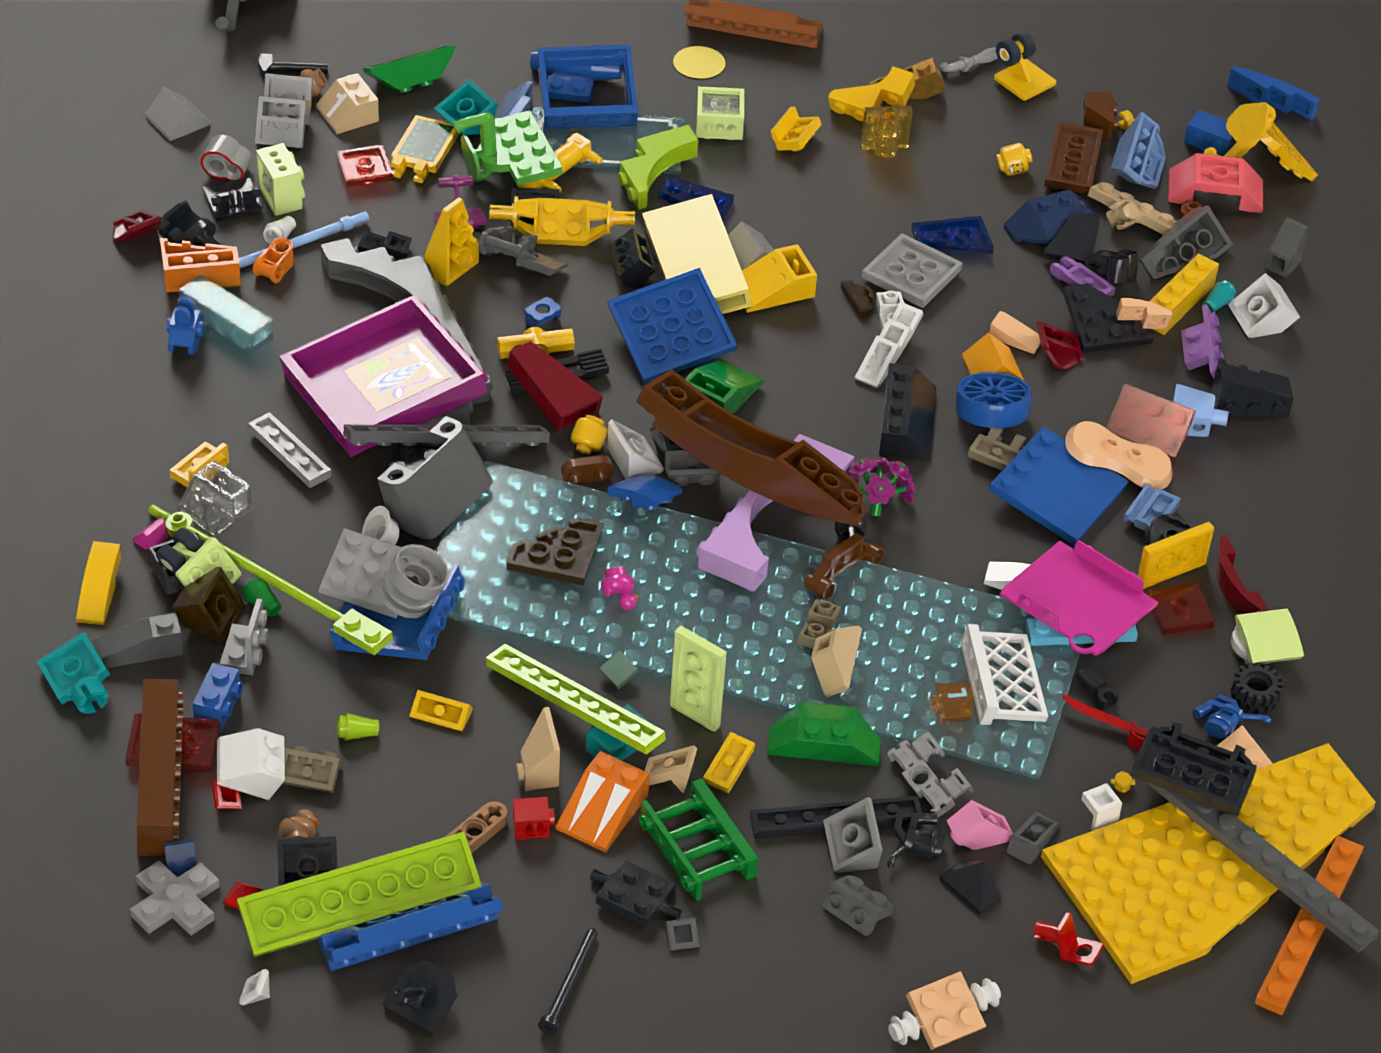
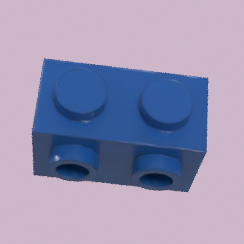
M212 663L192 703L194 726L219 732L222 731L227 719L232 714L237 698L242 693L243 682L240 681L239 669Z

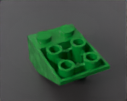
M724 360L697 367L685 378L687 382L732 414L764 383L763 379Z

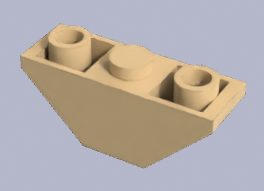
M859 625L837 628L817 637L815 640L811 659L823 693L827 698L849 689L862 628Z

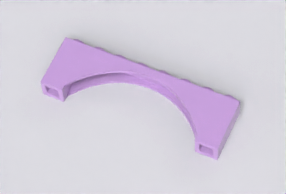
M799 434L794 440L796 442L805 440L844 472L849 473L848 471L852 469L855 456L802 434ZM751 490L748 491L744 498L741 497L735 508L731 512L726 513L723 522L718 527L715 526L710 537L706 541H702L698 546V568L754 592L767 577L769 557L763 555L758 548L750 525L757 513L773 500Z

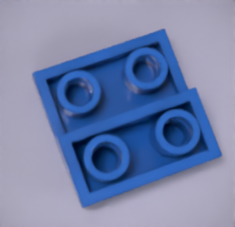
M636 474L607 487L609 497H620L621 501L631 500L632 507L643 506L644 510L657 509L659 504L672 502L673 497L683 493L682 488L675 483L652 475Z

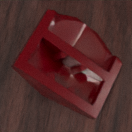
M140 210L113 221L114 230L112 238L115 242H123L158 231L161 217L149 211Z
M1039 320L1035 323L1042 348L1057 369L1066 370L1084 359L1077 335Z

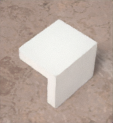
M1107 783L1083 792L1082 801L1094 816L1091 826L1092 831L1119 821L1122 802Z

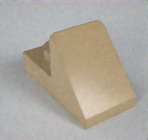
M693 745L648 758L645 772L650 773L649 786L672 780L679 790L685 793L697 752L696 746Z

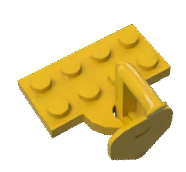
M1266 102L1240 105L1229 116L1226 128L1237 143L1224 157L1242 158L1261 140L1268 146L1267 149L1273 155L1281 158L1279 163L1286 170L1289 171L1291 169L1299 178L1305 177L1310 181H1313L1318 176L1316 171L1275 125L1276 111ZM1212 147L1207 148L1203 153L1219 156L1216 149Z

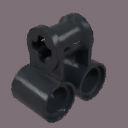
M1102 249L1096 252V254L1088 256L1085 266L1098 276L1106 277L1107 282L1116 284L1127 283L1128 278L1137 277L1139 252L1130 249H1121L1117 252Z

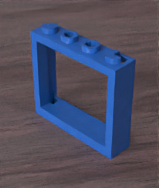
M630 45L538 48L537 65L544 130L637 126L638 107ZM623 65L627 105L550 108L546 67Z

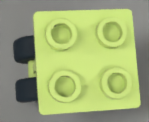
M180 528L173 535V541L175 542L173 547L163 545L156 552L158 561L169 572L176 575L184 587L216 567L223 569L232 584L242 574L216 538L210 537L202 545L200 540L185 528Z

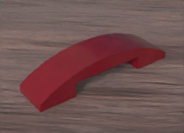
M1221 535L1215 558V573L1225 598L1239 614L1268 611L1258 590L1247 592L1233 567L1236 551L1227 535Z

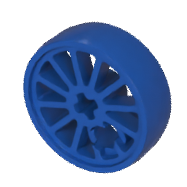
M983 372L969 375L958 383L955 399L956 412L963 420L971 424L987 428H1007L1023 423L1030 415L1032 405L1031 387L1024 380L1016 376L997 372Z

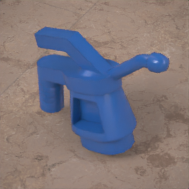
M1221 694L1217 697V701L1211 699L1192 711L1196 719H1200L1210 712L1213 713L1208 716L1204 728L1209 735L1218 739L1231 735L1237 724L1243 719L1262 720L1264 723L1271 722L1269 716L1244 714L1236 700Z

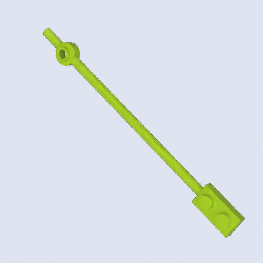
M154 504L148 509L150 515L164 520L167 532L171 537L180 528H185L192 533H198L203 544L210 538V536L194 528L192 517L187 513L176 512L170 514ZM220 543L236 565L335 622L333 624L335 633L367 652L375 655L393 640L392 631L354 609H350L346 614H342Z

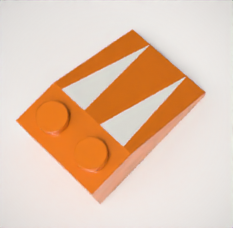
M599 751L582 775L556 825V830L606 853L641 806V802L647 798L650 773Z

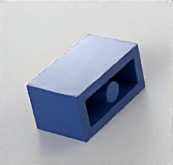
M1198 110L1187 125L1184 143L1202 150L1212 147L1216 149L1219 156H1225L1237 141L1227 131V120Z

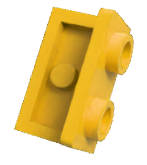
M790 107L771 129L772 139L778 151H799L805 147V144L814 136L822 123L819 116L799 118L796 107Z
M204 442L170 469V477L195 491L202 484L207 483L219 470L227 466L229 463L228 445L222 443L216 448Z

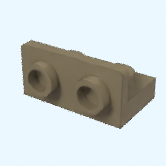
M293 746V749L284 748L285 781L282 784L328 793L334 792L338 771L342 770L343 763L337 757V754L329 751H321L320 754L311 753L308 748L302 746Z

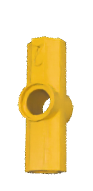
M532 327L527 329L523 335L497 338L499 359L508 358L513 347L530 341L547 354L575 349L572 329L544 332L539 327Z

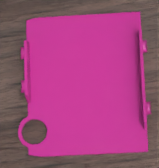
M1080 540L1077 541L1074 549L1059 541L1004 586L1000 592L1002 597L1067 637L1069 645L1074 651L1082 654L1092 653L1095 656L1108 649L1158 605V601L1143 593V579ZM1078 635H1086L1093 639L1094 645L1090 648H1080L1074 644L1073 638Z

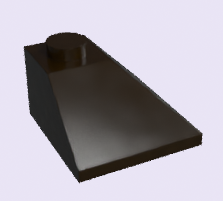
M221 567L214 568L184 587L173 605L174 611L185 627L218 644H225L232 624L237 623L246 607Z

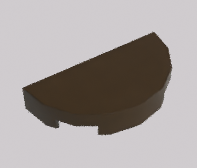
M852 280L841 281V289L859 318L869 315L873 311L875 304L874 292L865 284L863 287L853 284L854 281Z

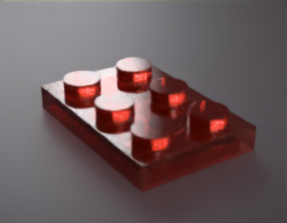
M1124 383L1106 429L1132 442L1154 446L1168 456L1177 459L1196 411Z
M134 714L125 757L126 766L139 767L142 714ZM183 717L181 770L212 772L220 729L219 720Z

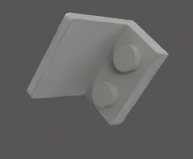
M263 599L256 600L248 626L232 624L220 665L239 669V674L253 676L256 665L261 664L263 654L261 647L267 644L269 630L264 627L267 622V610H263Z

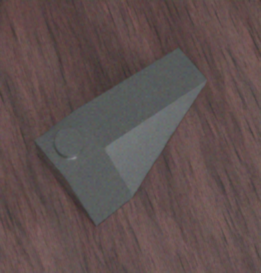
M1209 205L1193 208L1179 219L1139 261L1151 280L1182 270L1198 253L1211 260L1216 259L1233 244Z
M175 612L146 616L90 640L106 668L183 655L181 631Z

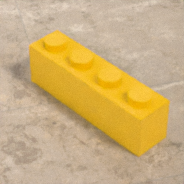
M1198 253L1149 301L1172 311L1167 329L1153 330L1165 335L1215 285L1219 263Z

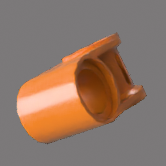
M277 238L272 241L269 247L255 260L253 274L270 278L271 282L275 284L279 283L287 271L294 265L293 243L291 240Z

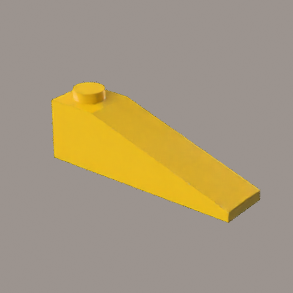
M457 198L442 209L424 255V262L429 264L433 279H437L439 283L446 287L479 263V243L472 235L474 229L473 226L468 224L469 215L461 198Z

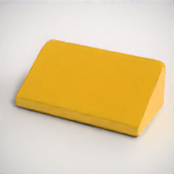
M417 690L409 717L462 732L472 713L473 707L467 703Z

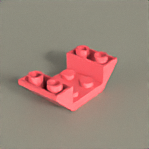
M1196 153L1169 169L1168 202L1183 204L1192 201L1194 190L1239 195L1238 210L1262 213L1263 179L1244 159Z

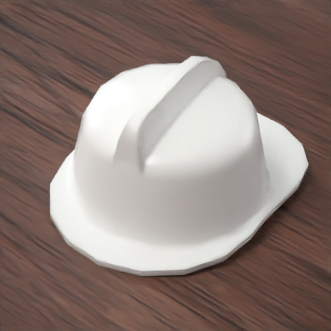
M378 506L368 514L362 534L395 545L399 537V525L390 517L386 507Z

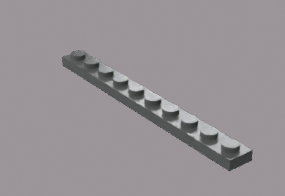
M1146 782L1359 953L1378 937L1379 930L1236 816Z

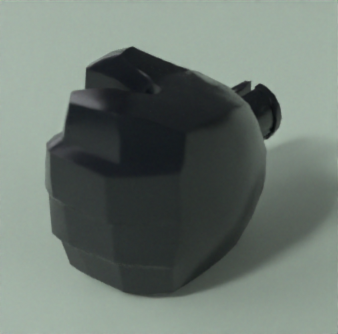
M186 200L177 203L161 217L162 222L158 227V232L161 237L168 239L170 243L182 244L183 241H191V245L205 247L206 243L221 245L213 238L216 232L215 224L207 218H200L192 211Z

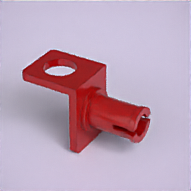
M1071 913L1065 914L1059 926L1038 921L1034 927L1035 939L1057 943L1061 960L1093 966L1103 949L1101 942L1076 936ZM1083 947H1089L1093 950L1090 955L1085 957L1076 954Z

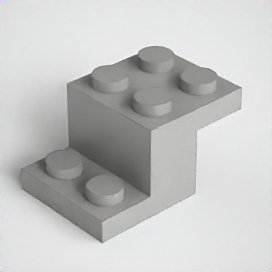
M266 73L264 96H259L256 144L278 145L284 143L287 147L303 148L305 125H310L314 78Z

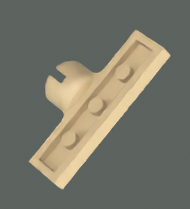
M1101 182L1090 187L1088 196L1112 209L1106 213L1107 220L1112 227L1116 226L1118 230L1126 229L1135 223H1141L1164 235L1177 222L1173 216L1154 210L1152 205L1135 200L1131 194L1120 192L1109 183Z

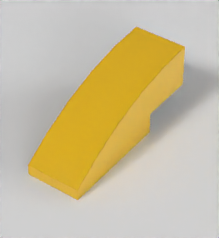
M93 541L82 582L76 622L104 625L116 588L115 578L122 560L120 544Z

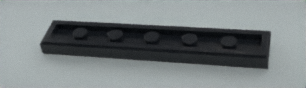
M918 796L872 800L878 828L893 827L898 812L904 813L901 826L910 825L912 813H922ZM859 801L750 810V821L754 839L825 833L824 819Z

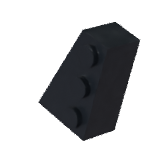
M1218 359L1211 394L1216 397L1214 409L1229 411L1228 416H1290L1294 397L1289 377L1263 370L1255 372L1248 370L1245 365L1240 364L1237 367L1227 364L1226 360Z

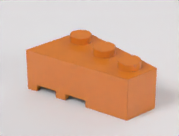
M160 238L166 292L241 285L237 247L208 243L205 244V247L191 245V241H183L182 244L169 243L166 238Z

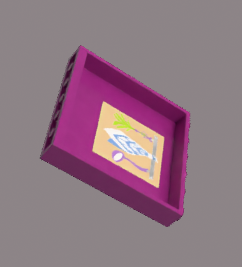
M414 295L279 356L284 376L350 457L378 444L367 443L365 446L351 444L343 435L344 424L420 425L487 393L485 382L488 381V378L483 368L476 366L473 357L470 354L466 355L460 342H455L452 339L447 328L443 329L437 316H432L424 302L420 303Z

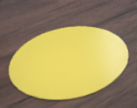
M703 46L684 48L674 56L673 60L675 68L680 73L692 78H710L721 73L725 67V59L719 52Z

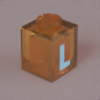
M969 681L936 684L935 694L930 698L932 712H936L939 723L972 720L975 701Z

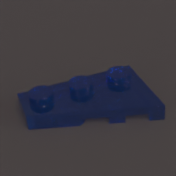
M667 176L659 189V197L672 205L712 194L722 220L734 202V195L672 176Z

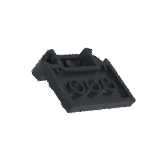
M1172 722L1171 727L1156 729L1153 726L1149 730L1138 753L1130 776L1238 817L1257 769V765H1253L1251 760L1244 755L1246 749L1236 744L1232 752L1181 733L1183 724Z

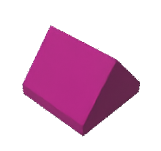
M159 518L146 526L134 537V543L147 550V548L165 541L168 538V533L164 520Z

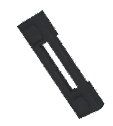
M602 348L580 352L576 356L557 360L566 368L579 365L581 370L572 371V373L580 379L609 373V365H607L608 363ZM507 368L505 376L512 394L526 392L513 373Z

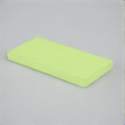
M680 625L675 630L670 707L715 732L721 723L727 652Z

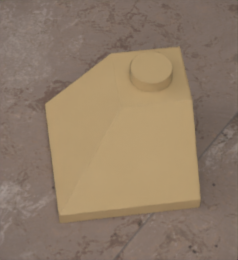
M549 707L543 708L520 751V763L516 764L518 781L523 780L525 791L559 787L560 748Z

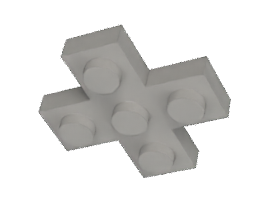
M157 861L136 875V883L149 897L130 908V915L148 934L173 918L192 936L215 920L214 912L201 899L220 887L219 879L201 862L178 878L161 861Z

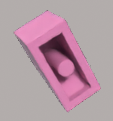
M973 800L947 820L952 831L950 835L955 843L959 846L964 845L972 850L1010 842L1013 835L1004 816Z

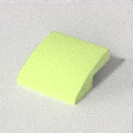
M1288 608L1235 616L1240 642L1245 643L1248 661L1252 665L1301 659L1304 656L1301 641Z

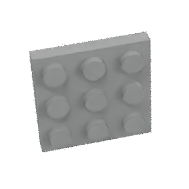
M901 233L862 270V278L887 291L901 292L903 299L923 308L962 270L963 263Z
M344 528L318 593L397 619L398 614H395L386 607L381 600L378 587L381 578L385 575L392 560L402 547Z

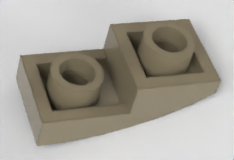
M816 599L808 612L807 621L798 636L797 644L813 649L817 637L834 629L841 612V606L834 605L829 601Z

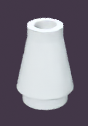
M286 216L283 219L267 224L263 232L265 241L271 244L277 238H287L296 227V222L291 216Z

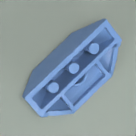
M1144 112L1138 114L1120 138L1111 169L1127 182L1155 189L1158 187L1166 157L1163 142L1159 135L1160 127Z

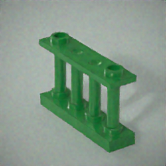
M702 778L692 782L689 799L655 812L647 800L641 802L639 822L644 831L648 830L680 877L683 889L686 892H690L695 901L701 900L702 883L736 870L740 871L746 880L757 876V855ZM692 809L698 810L702 816V819L670 832L662 823V821ZM706 829L712 830L717 838L685 852H682L676 841ZM720 849L726 851L731 858L700 872H696L690 864L691 861Z

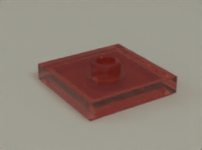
M383 145L337 152V160L347 188L394 181V174Z
M1198 583L1147 590L1146 595L1158 601V605L1152 611L1163 635L1214 628L1215 620Z

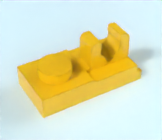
M730 732L703 776L704 782L729 794L755 750V743Z

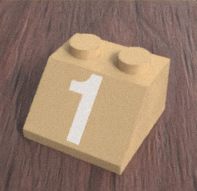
M358 73L337 79L316 104L317 110L336 134L379 121L378 98Z

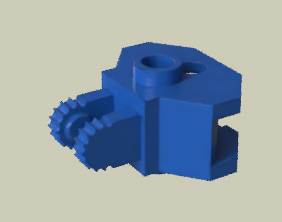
M185 295L179 298L178 307L174 309L172 318L169 317L167 320L166 331L169 333L168 352H176L178 347H187L188 354H196L205 328L204 314L200 313V310H194V301L189 296Z

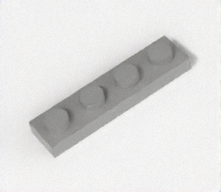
M270 412L248 423L249 431L309 488L331 477V469Z

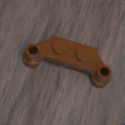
M855 533L823 555L821 564L814 574L810 573L806 577L804 587L814 592L815 596L821 600L829 601L836 591V583L832 579L861 559H864V562L877 567L884 558L885 549L875 543L869 544L865 542V537Z

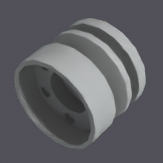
M415 544L404 546L397 552L390 567L380 580L378 587L380 598L386 607L395 614L405 618L422 617L431 609L437 596L447 584L449 578L448 566L438 553L428 547Z

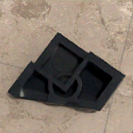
M1085 214L1070 215L1065 221V225L1057 231L1053 240L1042 250V254L1059 260L1068 256L1076 262L1085 264L1088 256L1093 254L1100 217Z

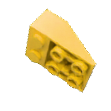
M798 244L775 249L742 270L749 288L752 305L745 308L747 313L815 297L817 274Z

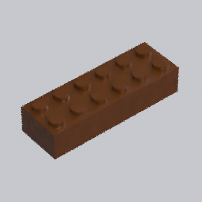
M143 679L137 809V856L165 857L164 843L179 840L183 691H178V679Z

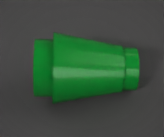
M254 578L244 587L243 594L245 595V600L255 606L257 599H263V610H267V614L270 617L279 613L282 605L264 580Z

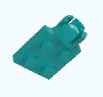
M85 632L36 661L62 705L68 701H73L80 712L91 714L97 712L91 702L96 700L101 709L107 703L108 693L103 686V680L110 676V673Z

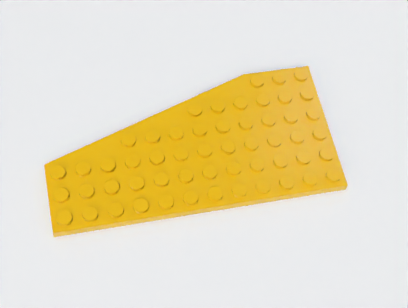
M1329 743L1257 769L1251 788L1237 818L1304 870L1324 853L1325 848L1336 839L1337 835L1340 836L1349 827H1354L1374 809L1376 802ZM1171 802L1042 849L1041 858L1130 984L1205 956L1211 951L1212 946L1235 926L1241 925L1278 890L1271 882Z

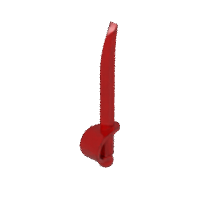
M1066 694L1063 695L1062 699L1081 713L1129 732L1127 744L1134 750L1141 749L1149 731L1136 726V721L1131 724L1083 704Z

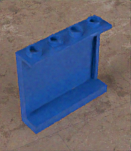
M455 564L447 584L437 596L431 609L422 617L405 618L398 615L396 619L348 602H344L339 612L346 614L350 609H354L392 631L393 640L382 648L377 655L427 660L431 650L436 646L440 631L445 628L446 619L450 611H453L459 593L464 590L465 579L461 575L459 564ZM332 624L329 631L335 650L371 654L335 633Z

